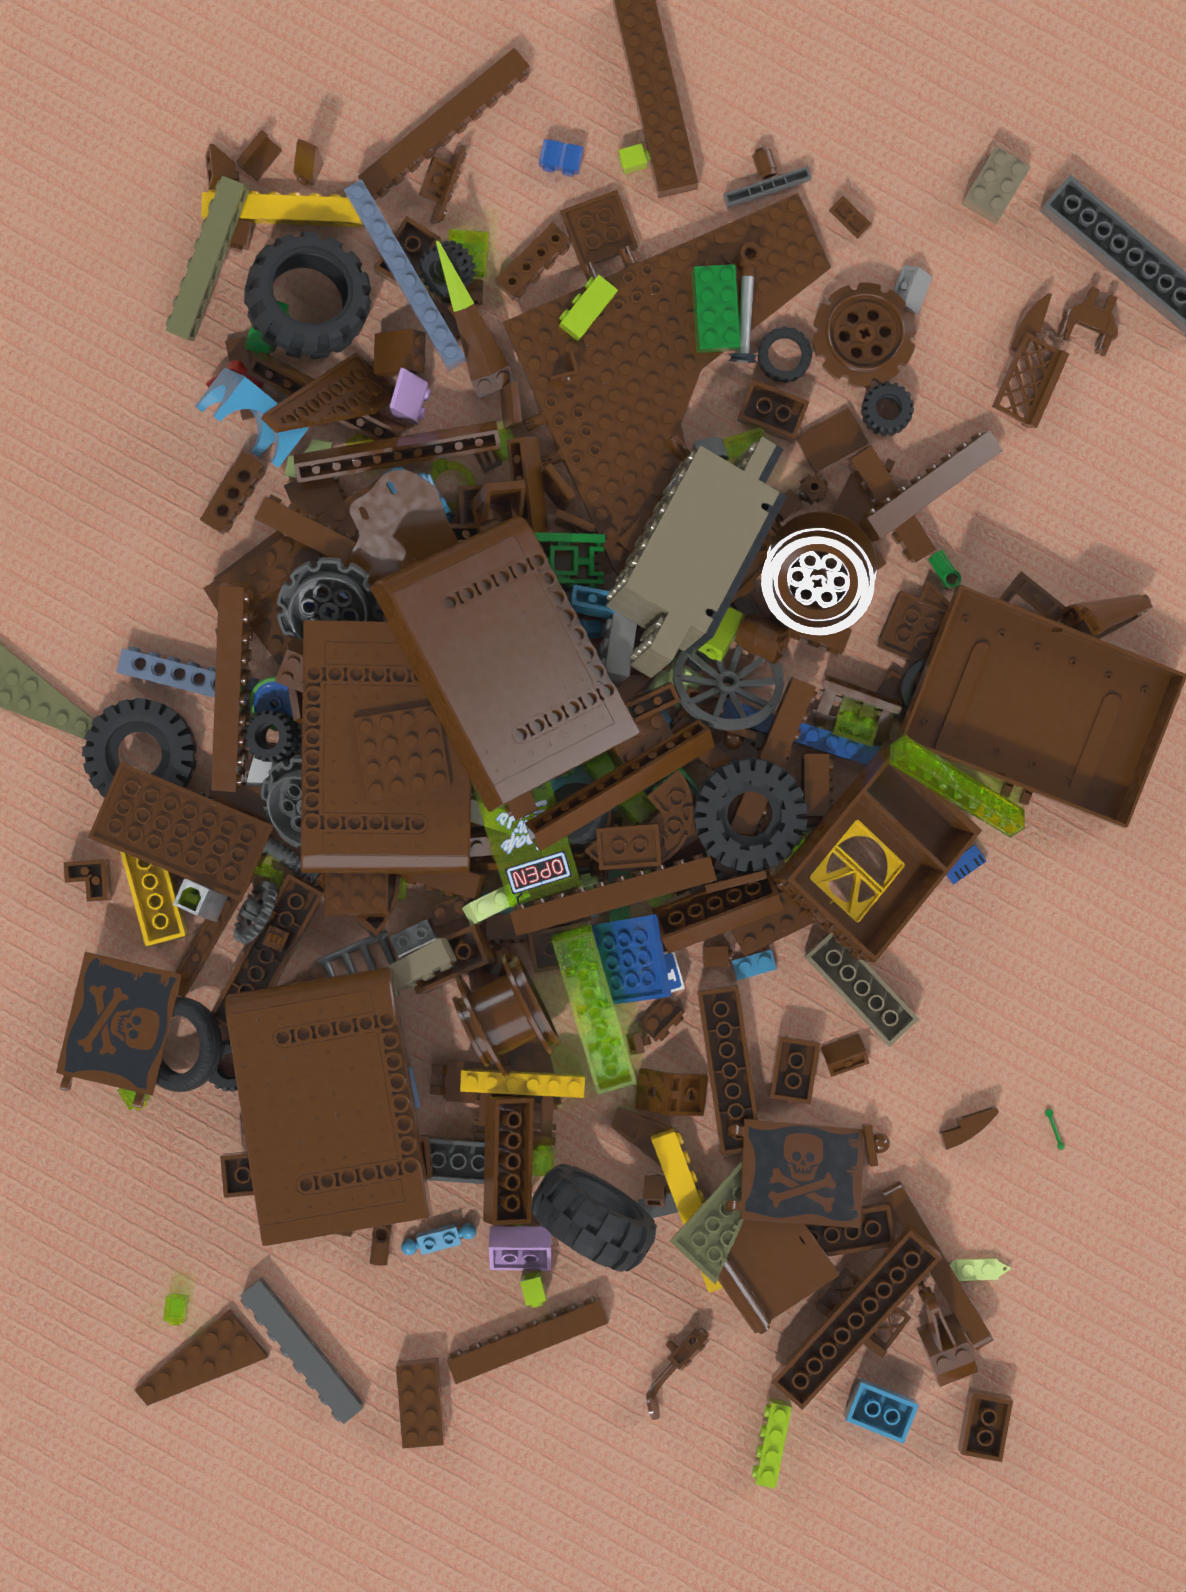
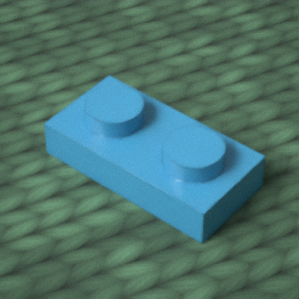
M771 949L732 960L737 980L777 969Z

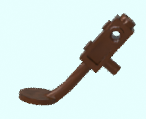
M695 1328L679 1346L672 1340L666 1344V1347L672 1352L668 1357L671 1363L659 1375L646 1393L648 1411L653 1420H658L660 1417L659 1403L656 1395L663 1383L677 1368L683 1371L685 1367H688L692 1363V1359L699 1352L703 1351L706 1347L705 1345L710 1341L708 1339L710 1334L704 1328Z

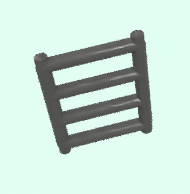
M384 930L375 939L369 936L325 955L317 961L320 966L323 965L328 977L336 976L330 962L341 957L348 974L356 973L357 971L349 954L360 949L369 970L377 969L368 946L378 941L389 965L396 962V959L386 938L388 933Z

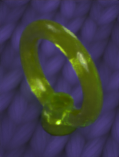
M446 458L438 459L431 463L433 470L430 475L434 483L439 474L453 469L464 475L467 485H475L474 476L465 465L459 462L447 461ZM457 501L447 502L451 510H457Z

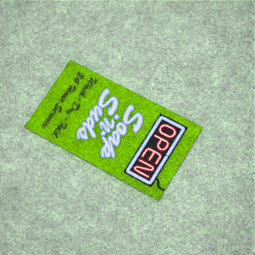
M471 780L510 907L581 885L567 836L540 851L531 841L525 826V822L557 804L550 781L530 791L538 811L515 821L514 816L509 817L504 807L505 805L489 812Z

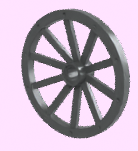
M737 644L729 671H726L723 659L721 662L716 660L720 673L718 674L695 653L689 655L682 650L675 664L673 684L681 705L696 720L700 719L705 725L721 730H742L763 722L778 706L784 688V675L780 662L776 665L768 662L774 678L740 681L764 663L766 659L758 657L736 674L735 670L742 652V648L738 647ZM690 658L713 679L682 674L686 660ZM683 682L715 688L690 699ZM775 685L773 696L769 702L741 689ZM717 694L720 696L713 715L706 713L696 706V704ZM736 694L764 708L754 715L747 717ZM726 698H730L740 719L719 718Z

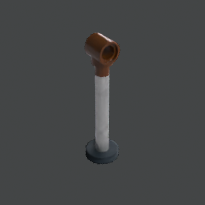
M753 242L746 243L738 252L740 266L743 267L739 315L740 348L737 350V353L728 354L731 356L728 361L758 362L755 361V357L758 355L749 354L754 271L758 267V260L761 256L760 247ZM746 249H751L754 252L753 259L745 256Z

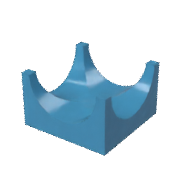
M225 367L195 405L197 409L204 412L212 404L221 402L212 415L220 422L234 411L250 409L258 426L257 440L251 452L260 457L275 441V451L270 462L277 468H279L309 429L305 427L279 433L273 431L261 417L278 403L245 376Z

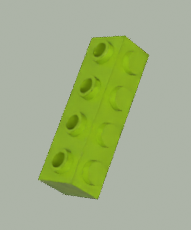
M770 1398L769 1404L765 1405L764 1416L766 1421L765 1425H761L760 1437H762L761 1445L757 1446L756 1457H758V1461L752 1470V1477L756 1485L776 1489L792 1410L791 1403L788 1401Z

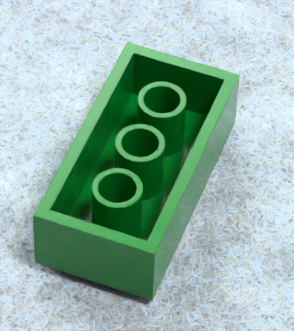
M735 265L695 266L691 271L696 353L737 351L740 348Z

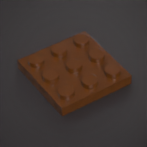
M618 190L560 210L580 268L592 261L596 264L620 255L618 250L625 248V246L630 245L631 251L638 248Z

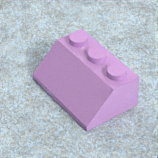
M490 1226V1270L551 1271L550 1232L543 1226Z

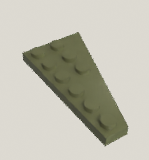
M0 643V707L84 739L87 730H91L93 726L91 723L94 719L73 704L67 697Z
M742 1160L669 1240L714 1284L719 1279L729 1251L744 1219H740V1211L725 1210V1202H728V1200L741 1201Z

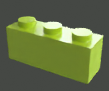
M600 275L595 279L593 277L590 278L584 286L587 288L584 294L581 295L579 293L572 301L574 304L570 311L566 309L559 318L561 320L559 327L577 341L580 340L618 291Z

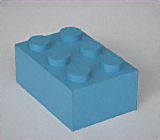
M859 1377L844 1417L850 1423L904 1444L919 1405L912 1398Z

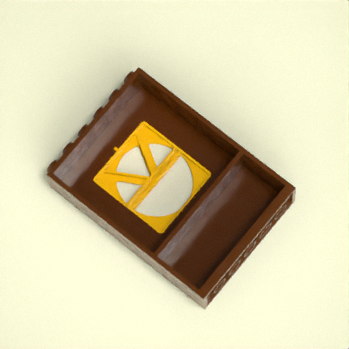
M881 748L773 879L778 883L777 887L784 893L788 892L792 896L791 900L796 905L803 906L807 910L806 914L813 920L817 919L821 923L820 927L825 932L832 933L836 937L835 941L840 946H846L850 950L849 954L857 961L876 962L982 830L899 749ZM854 836H866L875 840L884 850L887 859V874L883 885L880 886L838 845ZM832 853L847 865V867L834 872H826L828 860ZM854 873L849 902L842 901L834 895L828 883ZM862 879L875 892V895L863 902H858Z

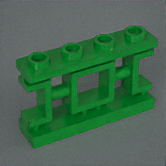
M534 532L539 542L555 543V546H547V560L552 571H554L555 551H571V571H554L559 584H566V588H572L573 585L586 584V587L598 588V585L604 584V580H602L604 572L594 571V552L604 551L605 534ZM570 543L595 544V547H586V557H578V546H570ZM578 565H586V576H595V580L570 579V576L578 575Z

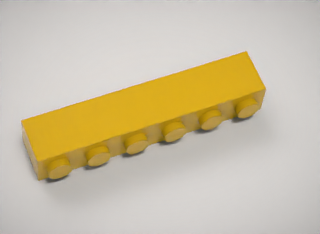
M461 1070L460 1092L584 1098L585 1075L509 1071V1076L504 1077L499 1070Z

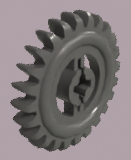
M263 881L256 885V890H251L254 898L247 896L248 899L239 910L243 917H236L241 923L236 922L234 924L236 928L233 930V936L238 942L243 944L251 942L260 934L268 922L277 900V888L272 882Z

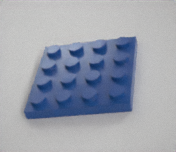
M657 914L589 926L603 1006L671 996Z

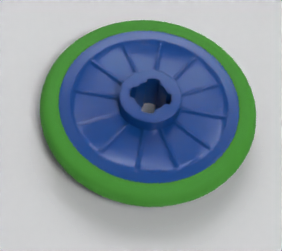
M268 677L259 681L250 695L249 704L252 715L254 716L256 713H261L264 710L286 712L288 713L287 715L293 717L288 687L274 682L276 677ZM274 699L279 703L277 707L272 704ZM272 725V726L269 728V729L278 730L275 725Z

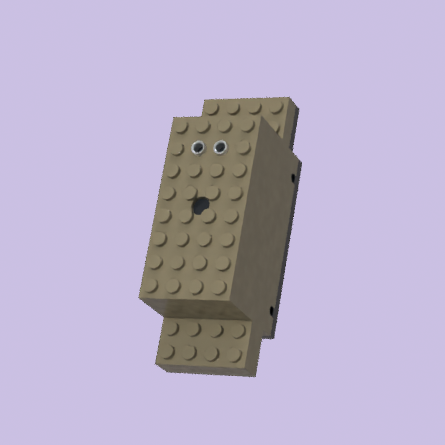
M761 437L757 442L753 441L751 446L740 455L739 459H736L731 464L700 446L696 451L692 450L689 456L675 469L671 476L670 484L665 487L662 493V499L660 502L658 501L653 509L654 514L651 519H648L643 528L645 531L639 536L634 545L636 548L626 559V566L623 571L621 570L615 580L618 583L611 588L606 597L609 600L606 607L646 629L640 638L642 643L638 648H635L630 657L633 659L631 667L652 678L673 660L678 648L692 655L713 638L787 497L766 484L783 448Z

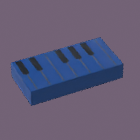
M973 845L964 852L946 876L954 885L987 861L977 846Z

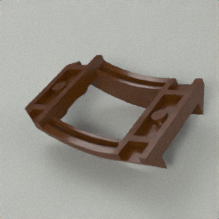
M1022 571L999 597V599L1009 603L1017 594L1043 614L1045 618L1058 622L1063 609L1066 607Z

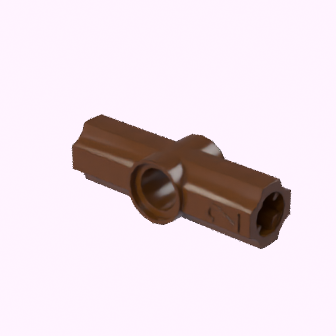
M392 1224L373 1227L370 1264L378 1266L388 1265ZM385 1229L387 1237L379 1238L377 1230Z

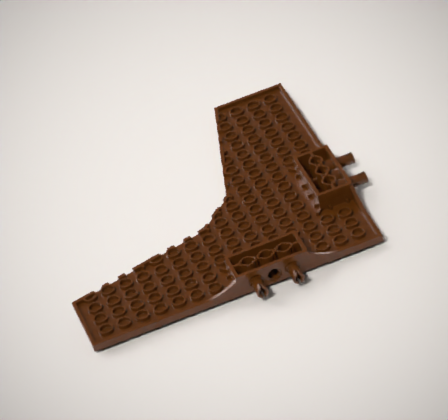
M799 193L641 262H636L630 245L619 249L618 253L622 258L625 268L604 278L618 291L579 341L559 327L561 323L559 318L566 309L569 311L574 306L572 301L579 293L581 295L584 294L587 290L585 287L503 322L540 412L527 419H523L524 424L527 425L526 429L529 432L545 424L556 446V451L541 456V462L550 460L543 464L544 468L550 463L552 465L559 462L564 464L582 499L592 524L596 525V533L605 534L603 547L616 576H618L621 570L623 571L626 566L625 561L630 554L617 540L646 511L651 516L654 514L653 509L658 501L660 502L662 499V493L665 487L670 484L673 472L683 462L669 444L668 439L672 435L677 434L685 444L682 421L701 370L723 353H696L691 271L695 266L735 265L739 316L743 267L740 266L738 252L746 243H756L761 249V256L758 260V267L754 271L752 331L831 268ZM746 249L745 256L753 259L754 252L751 249ZM593 261L589 262L588 265L584 264L581 266L587 281L591 277L595 279L598 276ZM573 350L579 372L578 375L571 377L572 380L569 382L560 383L559 380L550 382L549 379L552 376L572 371L568 352Z

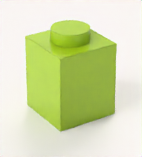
M642 143L618 150V157L624 175L647 168V161H650L648 150L643 149Z

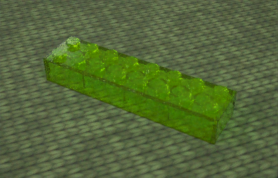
M592 925L552 935V944L597 1095L637 1084Z

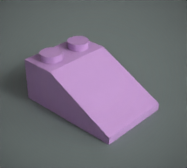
M404 368L400 369L390 410L395 419L418 425L419 420L424 418L425 408H423L425 400H429L431 389L428 388V382Z

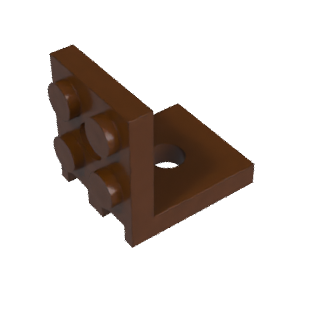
M639 1068L635 1109L670 1116H704L708 1075L679 1074ZM654 1087L656 1088V1094H655V1096H654V1094H653V1088H654Z

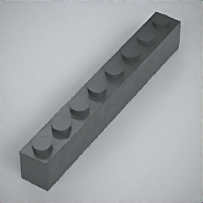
M262 1277L240 1295L244 1307L253 1311L255 1314L254 1319L257 1323L265 1326L268 1330L267 1335L272 1341L278 1342L281 1346L279 1349L286 1358L290 1357L294 1362L292 1364L294 1369L299 1374L303 1373L307 1378L305 1380L307 1385L312 1390L315 1388L320 1394L318 1396L320 1401L325 1406L328 1404L332 1409L331 1414L338 1422L341 1421L345 1424L363 1409L365 1404Z

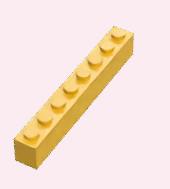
M214 189L202 192L201 217L203 220L207 219L209 203L215 197L216 191ZM249 191L239 218L240 220L259 224L364 227L348 198L341 197L338 194L321 197L317 193L301 196L300 193L281 195L279 192H269L267 195L261 194L258 191Z
M674 1128L651 1136V1140L684 1225L705 1199L701 1189L697 1190L694 1183L698 1182L694 1170L690 1171L687 1164L691 1162L687 1151L682 1152L680 1145L684 1143L680 1132L675 1133ZM701 1272L708 1293L723 1288L719 1281L714 1284Z

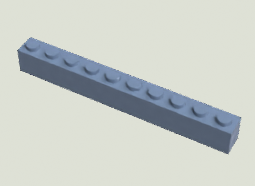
M362 179L344 189L346 197L447 370L450 371L466 362L465 355Z

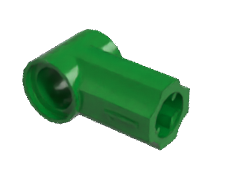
M943 550L936 552L927 559L942 581L945 589L954 590L960 584L961 574L954 568ZM949 575L955 576L957 583L954 585L949 584L946 581V577Z

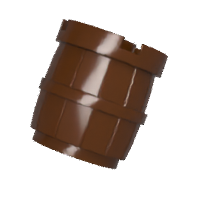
M748 613L740 623L735 643L750 654L764 658L766 661L776 665L783 656L780 654L784 648L787 649L792 630L789 626L781 625L769 617Z

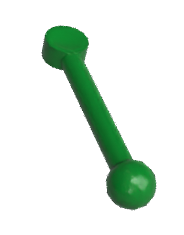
M1051 1109L1045 1110V1115L1050 1120L1052 1129L1058 1142L1057 1148L1059 1150H1063L1065 1148V1144L1060 1139L1058 1130L1052 1117L1053 1111Z

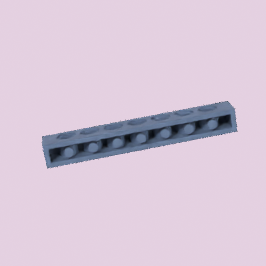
M129 646L128 650L122 648L117 673L215 698L216 668L208 666L207 670L199 668L200 664L188 661L186 665L180 663L181 659L169 656L168 660L160 658L161 654L149 651L147 655L140 653L141 649L131 646ZM140 659H145L146 666L139 670L137 662ZM164 664L166 670L163 674L159 675L156 671L157 666ZM184 669L186 672L185 677L178 680L176 677L177 671ZM204 674L205 682L198 685L196 683L197 675ZM251 677L247 686V690H250V693L259 682V679ZM275 699L272 701V704L276 707L279 705Z

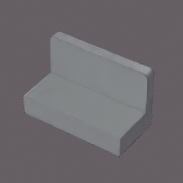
M903 265L894 292L906 302L905 308L914 314H918L932 276L920 267Z

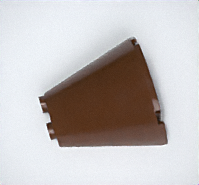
M1146 594L1075 603L1063 609L1060 623L1101 639L1136 620L1142 615V612H1147L1153 606L1149 596Z

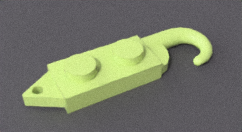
M997 1258L956 1259L950 1263L959 1281L999 1280V1276L1011 1269L1009 1266L999 1262Z

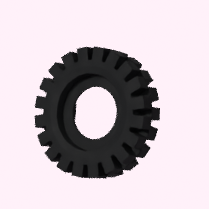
M145 698L126 699L119 701L116 705H110L103 710L104 713L101 716L97 715L91 723L93 726L91 730H87L84 738L87 741L86 745L82 747V757H85V763H83L85 773L89 774L90 783L94 789L100 792L101 796L105 798L118 769L117 752L121 741L127 735L134 732L151 734L161 746L162 758L160 764L150 774L183 788L185 785L188 786L192 778V770H195L196 767L195 753H197V747L192 738L194 735L191 728L186 725L184 718L176 713L174 709Z
M745 757V759L740 760L738 758L728 761V764L715 768L714 772L710 776L707 775L701 783L702 787L697 791L694 799L696 801L695 807H693L694 827L705 849L721 864L745 872L746 870H752L753 872L764 870L763 868L768 866L772 868L780 864L779 861L783 858L787 859L793 853L792 849L795 846H799L803 838L801 836L802 832L806 830L807 804L804 801V794L800 786L795 782L796 780L779 765L755 757ZM744 792H757L763 795L769 801L772 808L770 825L764 832L756 836L740 835L731 828L728 822L727 811L731 801L737 795Z

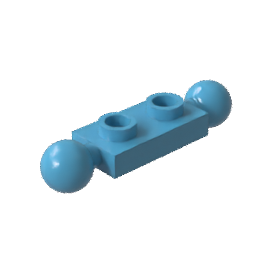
M456 1223L424 1231L416 1234L417 1241L413 1239L404 1240L401 1244V1250L406 1255H413L417 1249H420L421 1254L424 1255L461 1245V1237L472 1239L475 1237L477 1229L472 1223H465L458 1230Z

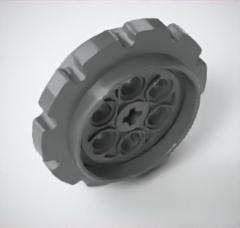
M335 557L319 558L317 565H312L311 562L307 561L291 572L290 578L292 582L285 581L283 583L277 600V605L283 608L277 615L283 634L292 635L302 641L305 620L382 622L383 614L377 611L381 607L372 591H370L372 585L367 582L369 574L354 563L344 566L342 559ZM325 587L329 593L322 594L318 588ZM346 592L349 598L343 599L339 596V593ZM305 602H312L315 605V607L308 608L306 607ZM327 607H329L331 610L334 609V611L331 612L330 610H326V609H327ZM352 611L356 616L350 618L345 612Z
M295 755L290 760L288 758L282 759L268 771L269 776L262 783L261 798L267 803L263 810L269 823L277 829L279 835L286 842L294 847L301 846L302 755Z

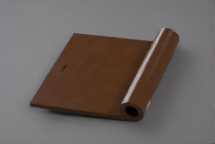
M744 1220L726 1258L725 1265L720 1272L718 1281L753 1332H759L761 1335L770 1329L769 1324L772 1319L837 1278L840 1274L806 1224Z

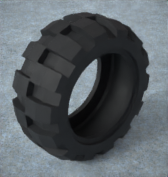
M302 231L300 237H294L293 233H289L276 238L273 245H265L256 255L253 265L250 266L244 288V304L248 307L247 316L253 329L256 331L260 330L263 333L262 340L273 349L278 345L287 350L285 355L298 359L301 358L302 354L310 355L312 360L327 358L330 352L339 353L351 345L355 336L360 334L368 317L372 302L369 298L371 285L368 274L361 270L363 263L353 251L346 253L341 249L343 243L330 236L328 241L319 239L317 232ZM296 268H308L321 272L339 290L342 299V311L336 317L324 323L309 324L295 320L287 315L277 303L273 293V282L284 272Z
M568 1164L555 1166L546 1173L533 1195L531 1210L532 1214L536 1216V1220L550 1234L572 1250L604 1267H609L615 1271L628 1272L643 1261L655 1242L657 1225L651 1215L624 1192L581 1168L572 1167Z

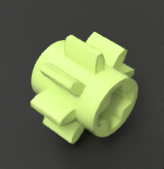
M590 873L582 874L581 880H577L578 888L585 887V890L593 889V884L598 883L597 877H591Z

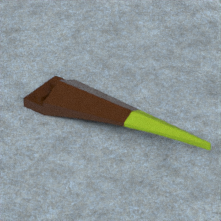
M436 240L466 358L469 377L479 399L502 389L510 381L515 380L509 364L442 245Z

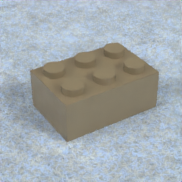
M996 146L963 200L962 205L996 225L1031 166Z

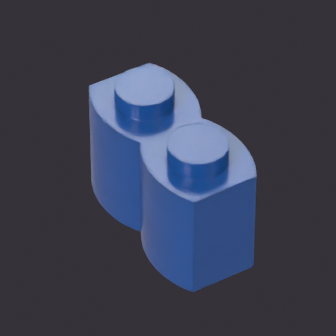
M544 139L539 167H542L543 171L554 173V170L562 171L563 175L574 177V174L579 175L584 148L574 144Z

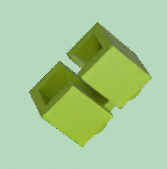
M536 1271L521 1275L520 1284L526 1306L531 1305V1308L542 1306L543 1302L547 1299L542 1272Z

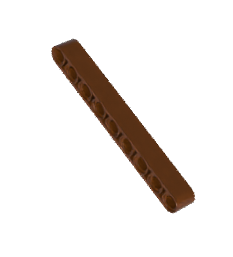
M897 1181L883 1189L882 1193L904 1230L911 1226L940 1252L942 1259L933 1267L930 1274L976 1351L994 1341L901 1182Z

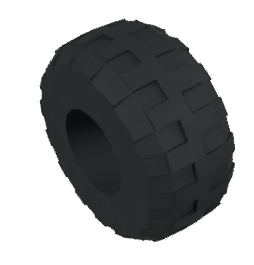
M570 783L556 789L548 800L546 810L588 784ZM609 811L562 838L561 841L570 844H587L597 839L596 828H605L608 822Z

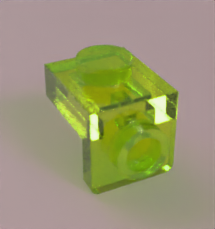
M261 862V865L256 867L254 874L271 877L270 882L274 883L277 891H279V887H281L284 880L283 871L272 869L273 865Z

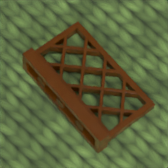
M1024 332L992 407L1019 421L1026 428H1037L1069 353L1064 350H1058L1032 334ZM1028 339L1033 342L1035 350L1029 353L1025 346ZM1045 349L1052 352L1049 360L1046 362L1043 361L1041 351ZM1036 353L1039 364L1032 367L1029 356ZM1024 358L1027 369L1019 372L1018 361ZM1040 367L1042 376L1039 380H1035L1033 369ZM1028 372L1031 383L1023 385L1020 374ZM1016 376L1019 387L1011 390L1009 382L1011 378ZM1032 386L1034 390L1033 397L1027 399L1024 388ZM1020 390L1023 401L1015 404L1012 393ZM1008 395L1011 406L1005 408L1000 405V402L1004 396ZM1024 404L1026 409L1024 417L1018 415L1016 408Z
M847 1268L842 1270L840 1276L836 1278L823 1297L815 1304L816 1310L825 1316L837 1305L827 1300L831 1293L840 1292L842 1299L843 1292L850 1291L852 1288H842L841 1280L847 1274L851 1277L854 1285L860 1280L858 1276ZM899 1307L891 1314L899 1313L904 1317L903 1321L900 1324L891 1325L889 1315V1325L878 1327L875 1331L876 1336L872 1334L863 1344L881 1358L885 1356L887 1349L911 1319V1316ZM890 1329L891 1336L885 1343L879 1339L878 1331Z

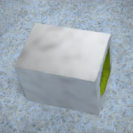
M184 878L173 905L199 917L217 922L228 896Z

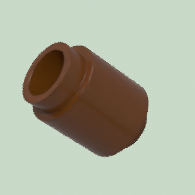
M766 147L756 149L752 158L758 175L761 176V179L775 176L777 174V166L772 150Z

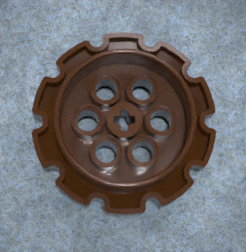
M867 282L859 283L856 290L851 289L847 285L832 293L829 297L831 304L821 305L813 323V326L819 332L813 333L812 345L816 357H823L825 359L822 365L823 369L834 379L840 380L842 377H845L848 380L847 384L849 386L859 388L870 387L872 380L882 385L895 378L899 374L897 366H906L915 349V344L910 341V338L915 337L917 333L913 314L905 313L903 310L906 302L894 291L889 290L887 293H883L881 285ZM875 313L877 320H869L867 314ZM855 315L857 322H849L847 316ZM879 330H888L889 336L882 337ZM863 331L867 332L865 339L861 338ZM839 334H847L849 340L846 342L841 341ZM871 348H879L881 350V355H873L871 352ZM851 350H859L861 357L854 358L851 355Z

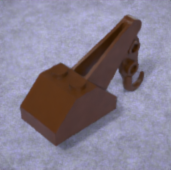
M922 1280L917 1286L919 1296L927 1309L928 1324L916 1329L937 1383L942 1387L977 1373L978 1370L969 1343L955 1314L943 1316L930 1286L926 1287ZM937 1313L940 1317V1319L936 1320L935 1314Z

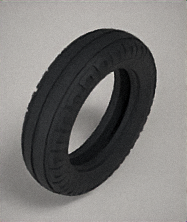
M177 997L172 1018L177 1015L183 1016L195 1026L200 1040L199 1056L194 1066L185 1073H178L172 1070L162 1057L156 1084L169 1091L186 1092L202 1086L213 1076L221 1060L223 1041L219 1024L206 1006L191 998Z

